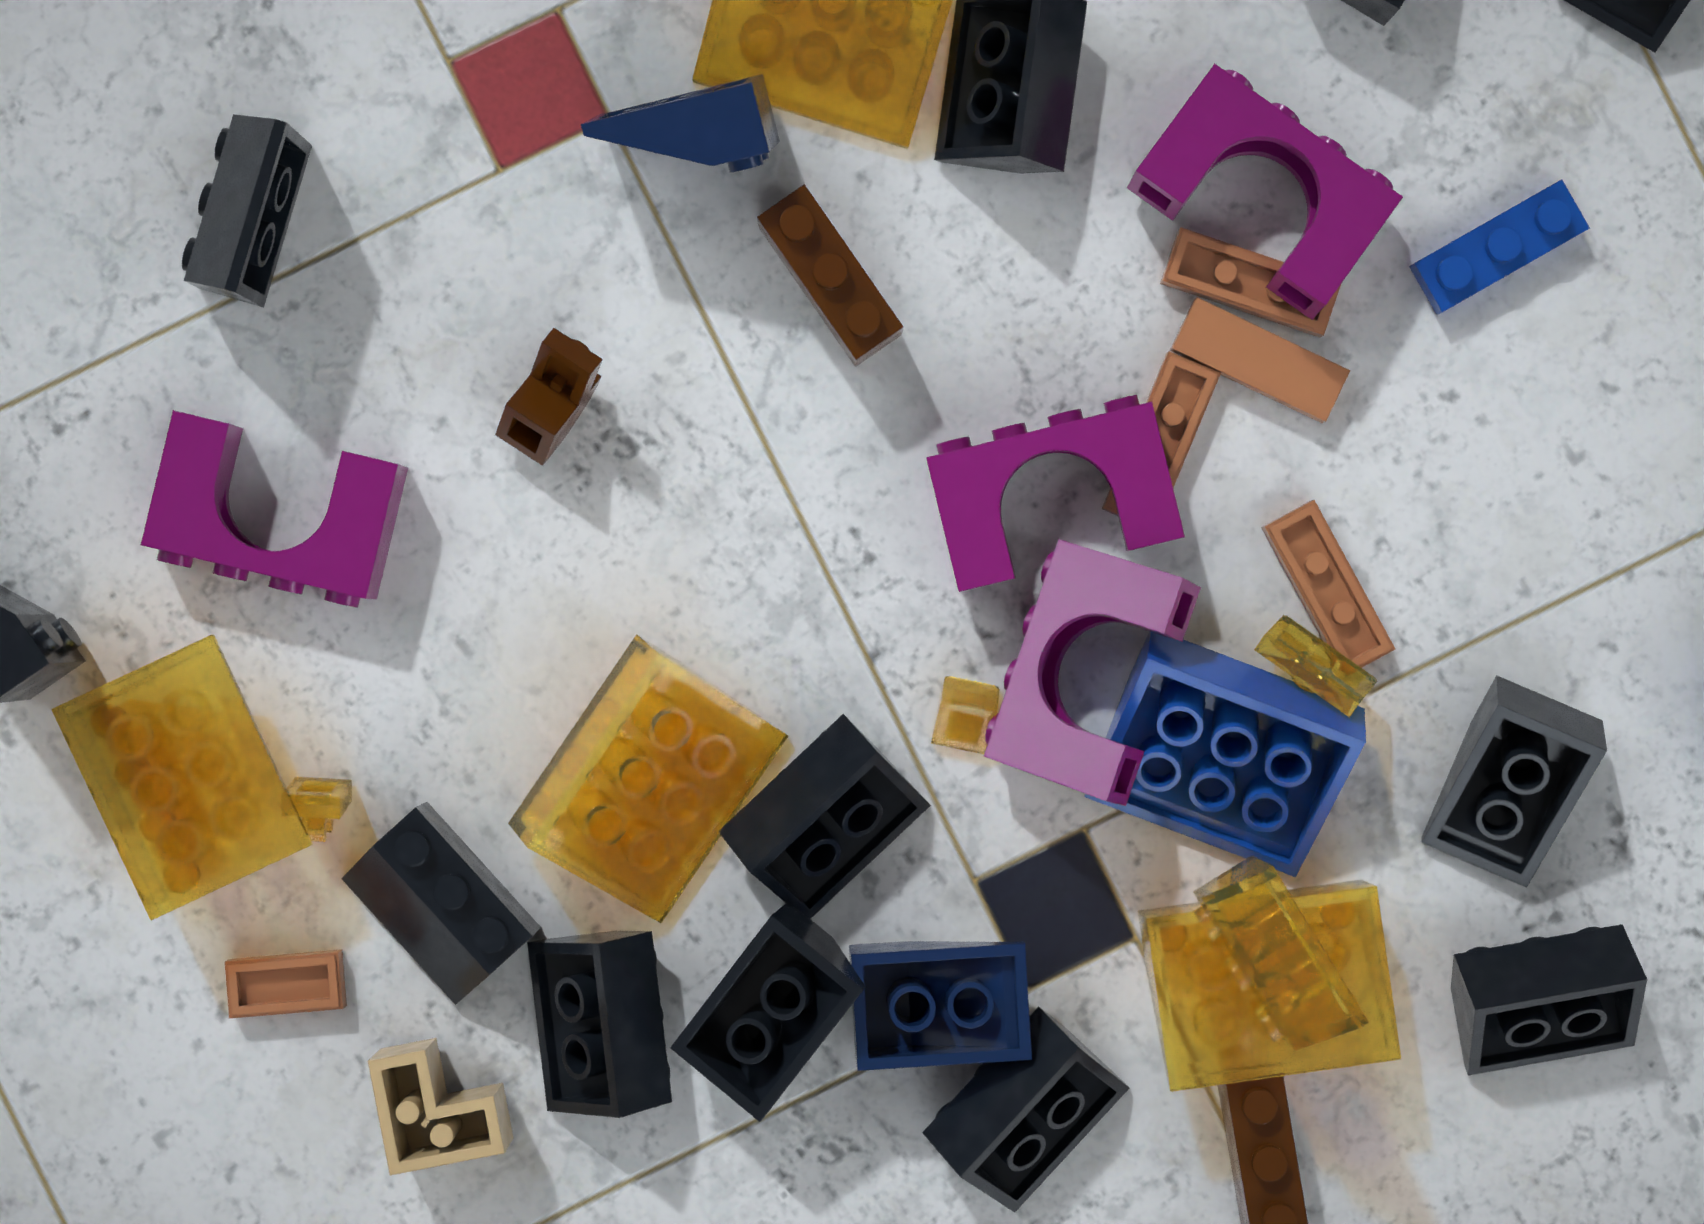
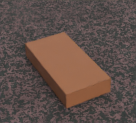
M342 949L235 958L225 961L229 1019L344 1009L347 1006Z

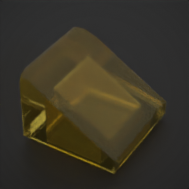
M946 676L942 685L931 744L984 754L987 747L985 741L986 729L990 720L996 717L998 710L999 687Z

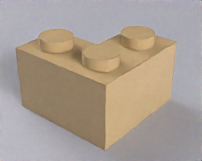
M437 1038L381 1048L368 1060L390 1176L504 1154L514 1139L503 1083L447 1093Z

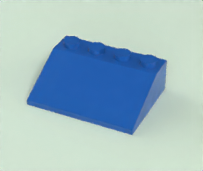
M1149 631L1130 673L1106 735L1108 739L1145 751L1127 804L1123 806L1107 802L1085 794L1084 797L1296 877L1366 743L1365 708L1184 639L1181 642Z

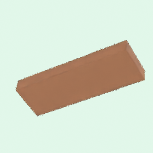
M1182 227L1177 232L1160 284L1319 338L1325 334L1340 289L1339 286L1326 306L1311 320L1266 288L1269 281L1282 265V261Z
M1198 297L1193 300L1170 348V351L1216 370L1222 376L1320 423L1327 421L1350 373V370Z
M1168 351L1146 403H1153L1174 488L1221 373ZM1110 488L1102 510L1118 516Z
M1311 500L1261 527L1342 676H1348L1395 650L1392 641L1315 500Z

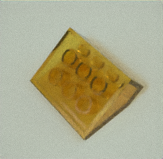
M712 0L692 81L703 86L712 87L763 74L771 107L908 149L955 0Z
M209 635L51 709L151 921L313 845L215 635Z
M636 634L508 824L527 848L662 923L721 835L718 831L735 816L788 738V735L677 659Z
M1360 879L1138 911L1146 972L1170 1092L1401 1060L1376 885Z

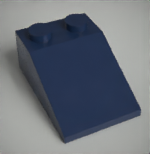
M763 74L600 114L581 124L583 135L586 137L709 166L728 163L730 172L742 171L763 165V160L769 158L768 153L780 142Z
M902 941L849 945L850 964L866 986L852 1004L855 1059L858 1071L1032 1060L1024 942Z

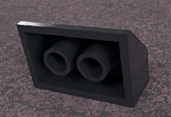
M956 0L934 160L941 163L1020 174L1064 172L1087 1Z
M233 114L229 129L223 128L215 146V160L219 162L213 183L208 182L204 186L199 199L198 213L203 217L196 238L192 237L189 239L183 252L182 269L186 271L185 282L202 290L264 308L312 145L287 122L271 118Z
M842 714L718 832L753 876L785 903L789 901L811 919L931 805L879 749Z
M428 802L415 807L341 878L455 1005L493 973L541 928Z
M788 901L770 916L670 1048L750 1115L761 1122L866 986L834 938Z
M1623 924L1603 928L1587 927L1576 933L1548 938L1531 937L1520 943L1492 948L1475 947L1464 953L1454 954L1451 993L1467 1075L1635 1046L1647 977Z
M608 931L527 942L547 1111L621 1118L671 1103L670 1067L667 1061L663 1027L664 1016L660 1002L656 969L657 957L654 950L652 931Z
M1039 1006L1029 1016L1032 1060L981 1064L976 1070L974 1077L951 1102L945 1104L938 1111L935 1119L922 1132L962 1179L1014 1213L1130 1088L1069 1030Z

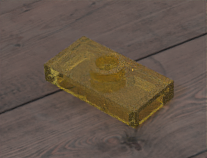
M1283 615L1267 631L1254 649L1289 674L1297 686L1305 691L1316 693L1349 718L1377 683L1374 676L1287 615Z

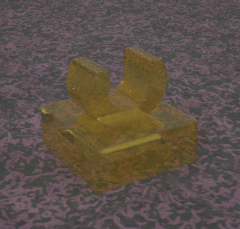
M295 777L282 793V816L302 817V841H326V832L331 833L333 830V819H340L352 802V780Z

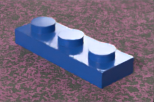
M1561 179L1415 262L1409 268L1436 315L1585 232L1590 227Z

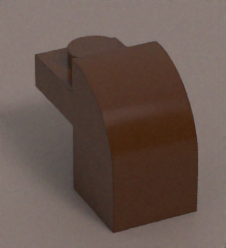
M553 328L541 343L530 375L506 403L495 435L543 466L567 436L591 399L602 377L597 373L603 359L591 352L582 342L571 339L556 328Z

